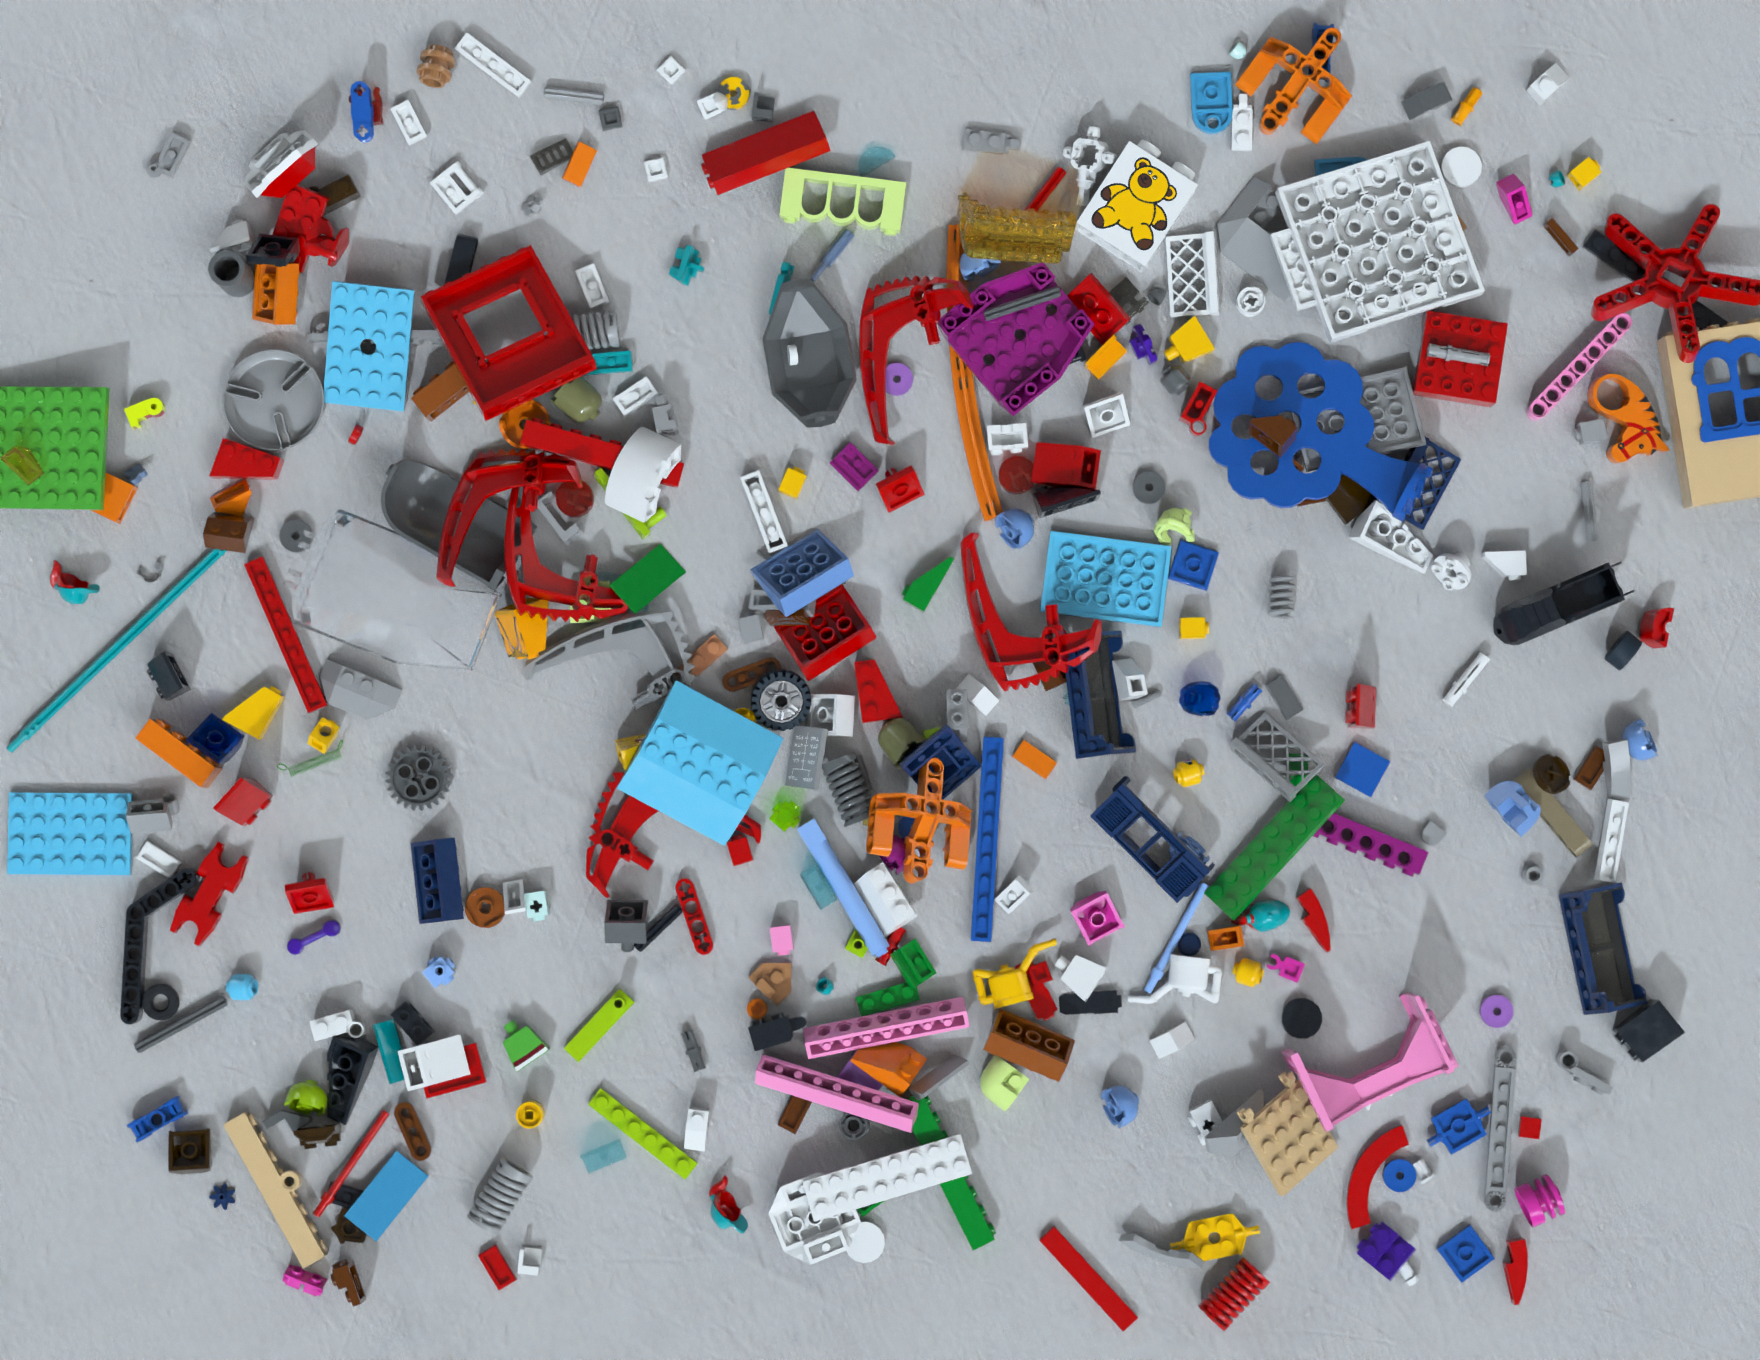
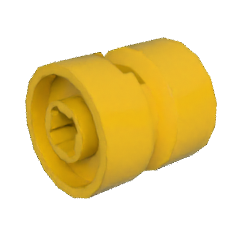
M534 1100L526 1101L519 1106L516 1112V1119L519 1125L528 1129L541 1124L545 1117L544 1107L541 1103Z

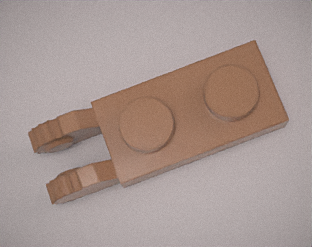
M715 634L694 651L688 660L689 663L695 665L692 669V675L699 676L728 650ZM681 664L677 669L684 670V665Z

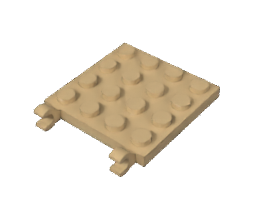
M1284 1071L1278 1076L1285 1089L1255 1115L1251 1108L1245 1110L1242 1107L1237 1111V1115L1244 1123L1240 1129L1279 1196H1285L1338 1148L1330 1131H1324L1301 1081L1296 1080L1291 1071L1288 1074Z

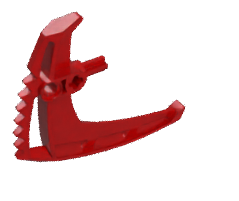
M915 275L912 280L905 276L903 281L895 278L893 284L886 280L884 286L876 284L874 290L869 287L867 288L859 324V361L866 408L876 442L888 445L895 444L889 437L886 411V363L890 339L904 326L917 320L920 322L921 327H925L929 345L939 344L940 338L936 324L939 323L941 317L940 310L963 304L970 309L974 307L970 294L962 282L941 277H934L930 280L928 276H924L920 280L919 276ZM953 284L951 288L933 289L934 285ZM912 287L910 295L874 309L875 297L891 291ZM872 321H873V351H872ZM872 360L874 361V378H873V364H872Z
M501 449L496 454L493 450L487 454H484L482 451L479 452L459 480L446 512L437 561L436 578L444 585L455 587L451 578L462 543L474 516L486 498L504 490L524 486L523 491L526 495L525 509L534 512L538 506V497L545 492L546 483L575 482L578 488H582V479L576 461L556 454L546 456L545 452L536 454L535 450L528 453L524 449L517 453L514 449L507 453L504 449ZM497 461H523V462H517V463H507V464H499V465H491V466L482 467L483 463H489V462H497ZM469 490H470V493H469V495H468V497H467V500H466V502L464 503V501H465V499H466V496H467V494H468V492H469ZM460 512H462L461 517H460L459 522H458V525H457V529H456L455 535H454V537H453L454 529H455V526H456V523H457L459 514H460Z
M520 487L511 488L505 524L504 562L510 594L519 615L522 616L527 612L533 618L536 614H539L542 620L550 616L554 622L559 617L565 622L572 617L578 622L581 616L589 621L592 615L602 619L625 613L628 606L612 588L597 586L598 575L595 572L598 557H595L594 554L586 555L584 570L580 572L578 581L560 576L540 564L532 535L530 510L525 509L526 495L523 491L521 507L516 508ZM520 517L521 545L515 547V518ZM517 555L521 556L523 583L517 581L515 556ZM525 595L550 602L571 605L573 610L546 609L526 605ZM579 600L586 601L587 605L582 604ZM594 608H616V609L598 610V609H594Z
M970 533L962 539L960 546L963 580L971 624L983 659L992 676L1004 691H1008L1010 686L1014 690H1018L1020 684L1025 689L1029 687L1030 683L1038 686L1040 680L1048 682L1050 675L1058 678L1059 670L1067 673L1069 665L1073 667L1078 666L1098 650L1102 634V621L1096 619L1090 629L1067 634L1063 625H1059L1057 604L1045 605L1047 626H1044L1042 637H1024L1010 633L996 610L984 577L975 543L979 533ZM976 590H978L982 608L985 614L986 620L984 622L981 615ZM988 629L990 631L1000 662L996 660L995 654L993 652L989 637L986 632ZM1090 647V650L1086 653L1082 654L1081 656L1068 661L1069 654L1076 653L1078 651ZM1055 652L1058 653V660H1057V661H1056L1055 658H1054V653H1055ZM1041 661L1051 665L1049 670L1017 680H1008L1003 668L1004 665L1028 664Z
M625 772L613 773L615 781L607 783L611 791L602 792L605 802L597 804L601 812L594 814L598 822L590 825L596 833L588 837L594 842V845L587 848L586 878L606 898L610 897L606 890L607 884L620 858L628 863L633 861L647 871L654 862L653 859L638 851L639 847L630 841L642 824L659 812L658 810L629 795L609 830H601L610 800ZM744 815L742 821L751 826V828L747 829L738 824L735 830L754 837L759 844L761 841V825L747 815ZM606 833L613 835V842L609 845L604 844L602 841V837ZM600 844L602 849L594 874L590 875L593 853L596 845ZM628 844L630 853L622 855L621 845L625 846Z

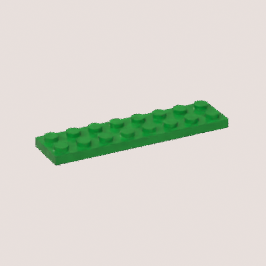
M1316 774L1296 794V797L1291 802L1288 801L1204 894L1234 921L1343 804L1345 799Z

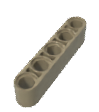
M1527 768L1513 780L1522 785L1526 794L1540 806V817L1576 858L1593 845L1591 840L1556 798L1538 786L1531 769Z

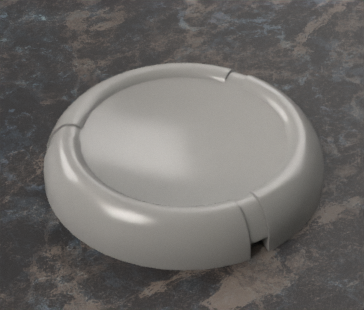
M276 349L253 353L239 362L226 380L225 384L227 387L226 391H223L222 397L225 418L232 431L242 441L253 447L270 451L294 447L307 439L321 420L324 409V391L321 381L315 370L303 358L294 353Z

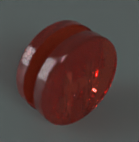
M1012 456L1006 459L1000 466L998 479L1002 488L1016 495L1029 491L1034 485V482H1031L1033 463L1023 456Z
M582 481V488H578L575 482H563L557 489L556 504L566 516L579 518L588 514L592 509L594 494L589 485Z

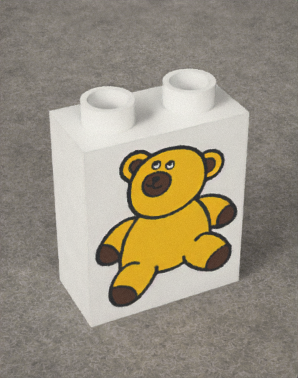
M1141 140L1138 145L1130 141L1128 142L1076 222L1074 229L1141 273L1145 270L1198 184L1192 181L1195 173L1190 168L1180 162H1175L1172 167H1169L1158 159L1161 151L1145 140Z

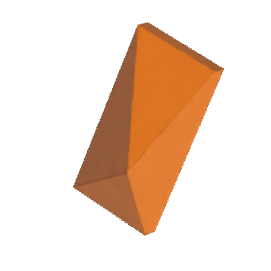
M244 479L210 497L215 512L243 516L252 492L247 480Z

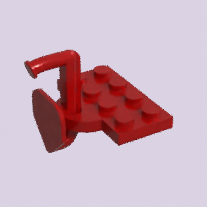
M298 184L286 194L272 235L299 238L300 253L293 263L299 264L300 273L304 272L309 255L328 258V266L333 267L338 263L348 247L349 228H342L338 235H336L333 225L323 217L329 197Z

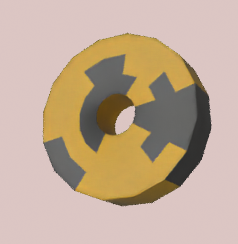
M729 77L720 83L718 92L727 97V109L738 110L747 104L750 91L748 85L742 79ZM736 91L737 95L732 97L730 92Z

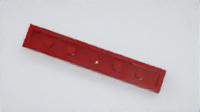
M1055 1226L1039 1239L1123 1332L1138 1319L1136 1314Z

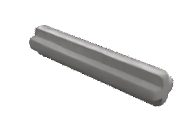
M545 87L544 97L548 99L602 105L604 101L602 93Z
M1585 481L1581 483L1586 540L1596 541L1598 540L1593 484L1591 481Z

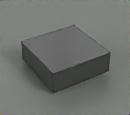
M618 106L598 110L603 131L623 127Z

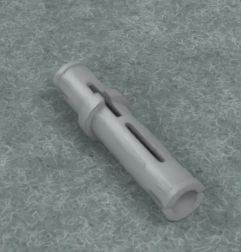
M1429 343L1427 348L1428 357L1442 358L1445 361L1456 360L1488 366L1490 361V353L1452 347V345L1440 346Z

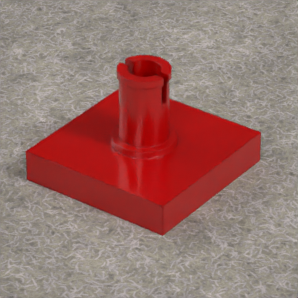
M912 465L899 472L895 468H890L893 475L887 470L885 472L886 478L875 484L888 513L925 495Z
M308 872L309 879L307 878V873H304L302 875L303 882L285 884V893L294 914L334 907V899L326 878L315 879V874Z

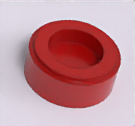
M356 424L348 442L356 445L364 428Z

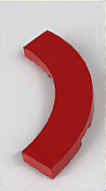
M1403 1125L1394 1127L1380 1135L1365 1149L1354 1166L1347 1188L1346 1203L1351 1230L1371 1223L1368 1212L1370 1185L1380 1165L1395 1151L1409 1145Z

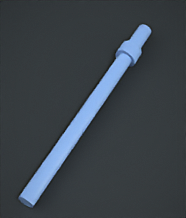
M1201 882L1156 968L1153 967L1149 974L1151 977L1144 991L1151 994L1157 981L1161 980L1164 974L1163 970L1170 959V954L1176 948L1204 892L1207 890V884Z

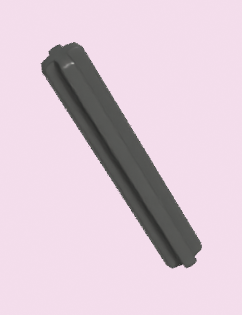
M1054 286L985 309L983 315L985 320L989 321L1061 296V291L1058 286Z

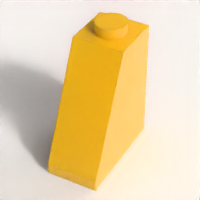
M270 686V688L263 687L226 714L222 720L256 739L262 740L285 697L280 695L282 691L274 686Z

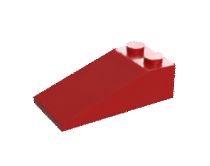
M240 777L213 809L241 826H246L247 824L250 826L258 818L256 814L261 809L265 810L272 801L270 799L273 795L255 779Z

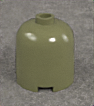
M583 376L564 384L556 392L555 397L550 400L576 423H584L589 419L593 421L601 413L598 410L602 404L601 395Z
M905 718L887 720L883 723L878 734L880 747L896 769L899 770L904 769L898 762L926 740L913 724Z

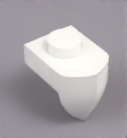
M715 92L698 100L697 104L706 120L726 111L728 99L722 93Z

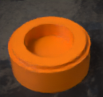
M759 998L751 1000L747 1005L748 1015L754 1019L764 1017L767 1013L765 1001Z

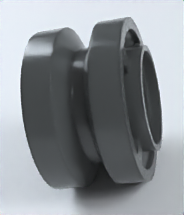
M846 1113L840 1120L839 1128L842 1135L847 1139L858 1140L868 1133L870 1121ZM852 1119L859 1122L860 1126L857 1131L852 1130L850 1127Z

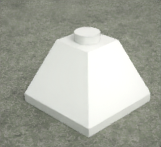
M243 220L232 222V225L226 227L210 248L211 253L215 255L224 250L236 253L250 250L255 242L250 224L247 221L243 222Z

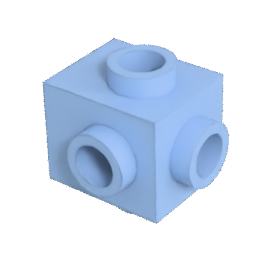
M435 956L427 963L429 967L422 972L433 987L437 988L442 983L446 986L454 979L452 975L456 971L453 968L456 966L449 957L445 959L444 956L440 958ZM440 967L443 969L442 975L438 971Z

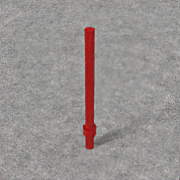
M383 1110L329 1190L323 1193L320 1198L322 1200L313 1212L315 1216L320 1217L328 1204L331 1205L334 1201V1195L390 1115L388 1112Z

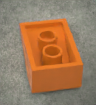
M892 1042L858 1049L850 1061L894 1094L901 1097L927 1058L910 1046Z

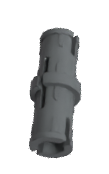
M693 1029L680 1033L687 1049L685 1053L689 1055L693 1071L697 1072L705 1069L706 1066L700 1053L701 1047H698Z

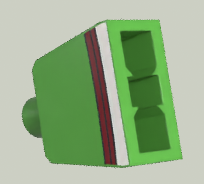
M512 1020L503 1026L510 1036L503 1041V1045L516 1072L550 1050V1047L529 1025L519 1029L515 1021Z

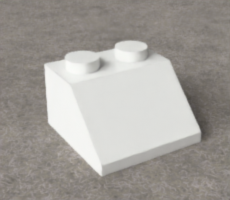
M811 694V707L808 714L807 727L828 729L827 736L853 737L855 696Z

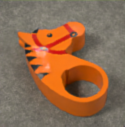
M1607 374L1591 383L1587 399L1592 410L1622 426L1617 437V443L1609 446L1606 451V457L1610 462L1618 464L1627 461L1636 454L1650 456L1655 451H1669L1667 445L1661 440V431L1656 414L1649 400L1637 385L1618 374ZM1604 380L1616 382L1623 392L1624 400H1622L1621 407H1618L1616 410H1608L1598 401L1597 389Z

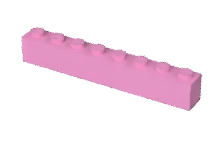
M764 1054L756 1069L755 1084L911 1133L917 1118L919 1103Z

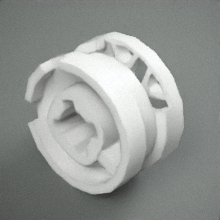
M1254 286L1244 288L1236 299L1238 311L1247 317L1258 315L1266 302L1263 292Z

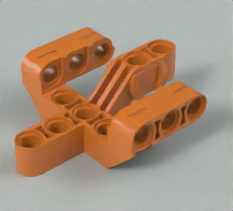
M1328 28L1307 56L1290 44L1270 36L1239 78L1235 86L1252 97L1276 63L1292 74L1283 90L1278 89L1275 93L1277 95L1271 104L1267 103L1262 111L1264 116L1259 123V129L1263 134L1270 135L1280 125L1284 127L1289 119L1287 116L1293 108H1298L1300 104L1297 101L1308 86L1325 98L1300 132L1316 145L1352 97L1349 91L1336 77L1322 68L1341 40V33L1338 29ZM1333 35L1336 38V42H1328L1326 36ZM1321 51L1324 54V58L1317 59L1314 52ZM1286 56H1294L1296 62L1288 63L1286 61ZM1302 68H1310L1312 70V74L1305 75L1302 71ZM1320 79H1325V80H1327L1329 86H1328V87H1322V86H1320V85H1319V80H1320ZM1283 104L1286 107V111L1279 112L1276 109V105ZM1271 120L1274 123V127L1267 128L1264 125V121Z
M932 758L919 769L917 795L909 793H877L870 801L866 843L868 854L888 857L892 850L895 815L915 818L909 836H906L904 841L906 848L903 861V876L911 884L925 879L928 875V869L933 863L930 855L934 842L931 840L938 822L946 824V827H944V832H946L945 847H943L944 866L964 870L968 862L972 810L960 802L942 799L944 765L937 758ZM929 765L933 767L934 773L930 771ZM927 785L932 788V793L928 790ZM907 801L911 804L912 809L908 808ZM926 805L930 807V813L927 811ZM945 808L949 811L948 815L945 813ZM915 849L919 851V857L915 854ZM913 869L917 870L918 877L914 875Z

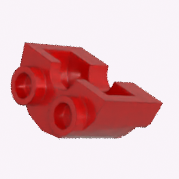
M1659 608L1646 611L1640 622L1639 639L1652 649L1666 648L1669 633H1667L1665 626L1668 622H1672L1674 608Z

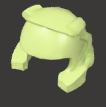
M1170 508L1164 511L1154 526V533L1158 537V542L1166 546L1171 545L1172 539L1168 536V529L1181 533L1186 537V541L1194 542L1195 533L1193 528L1190 529L1192 526L1190 519L1192 512L1187 508Z

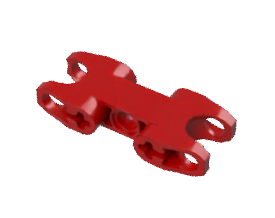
M218 842L202 861L197 875L205 879L194 898L187 894L182 898L175 910L170 927L171 932L177 933L186 921H193L198 928L194 942L197 946H201L215 930L222 917V913L214 909L225 890L232 894L237 890L249 861V857L242 855L233 867H226L221 860L225 846L221 842Z

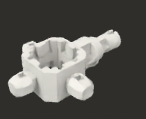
M1092 126L1087 130V139L1078 138L1073 143V147L1067 146L1063 149V156L1070 158V163L1078 170L1076 181H1078L1077 187H1079L1076 205L1086 207L1089 203L1090 190L1093 189L1094 183L1096 184L1097 172L1101 173L1106 169L1107 164H1115L1117 161V155L1109 152L1107 143L1097 141L1098 137L1100 138V129ZM1087 145L1096 146V149H1099L1095 155L1097 163H1093V166L1084 165V162L1081 161L1085 155L1083 148H1087Z

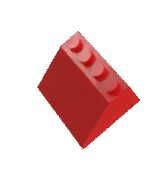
M843 584L816 600L814 617H809V625L774 626V629L807 681L815 678L877 638Z

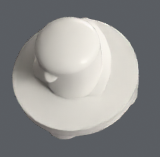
M1449 553L1441 554L1434 560L1431 566L1432 572L1443 584V587L1449 591L1463 589L1471 580L1469 569L1471 564L1468 557L1463 553H1455L1454 555Z

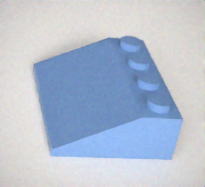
M819 529L750 569L771 601L785 617L793 614L854 576L849 558Z

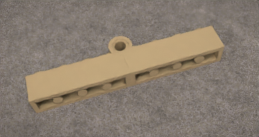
M248 1111L223 1124L304 1269L328 1255L326 1252L328 1247L323 1239L320 1240L316 1234L318 1229L313 1221L310 1222L306 1214H308L306 1207L303 1203L300 1204L296 1198L298 1196L296 1189L303 1182L302 1175L296 1170L286 1172L283 1167L279 1168L276 1162L278 1160L277 1155L273 1149L269 1150L266 1144L268 1142L267 1137L262 1131L259 1132L255 1116L252 1113L249 1114ZM289 1176L294 1179L293 1185L287 1182Z

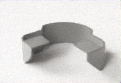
M156 561V564L154 566V568L159 569L161 565V568L158 572V579L148 583H156L160 580L162 576L161 571L163 569V565L161 563ZM140 566L137 574L139 575V571L145 574L147 569Z

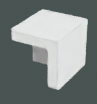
M521 1247L517 1274L538 1276L540 1274L542 1249Z

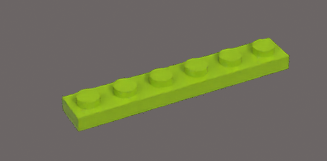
M602 1088L599 1089L588 1105L684 1180H686L698 1164Z

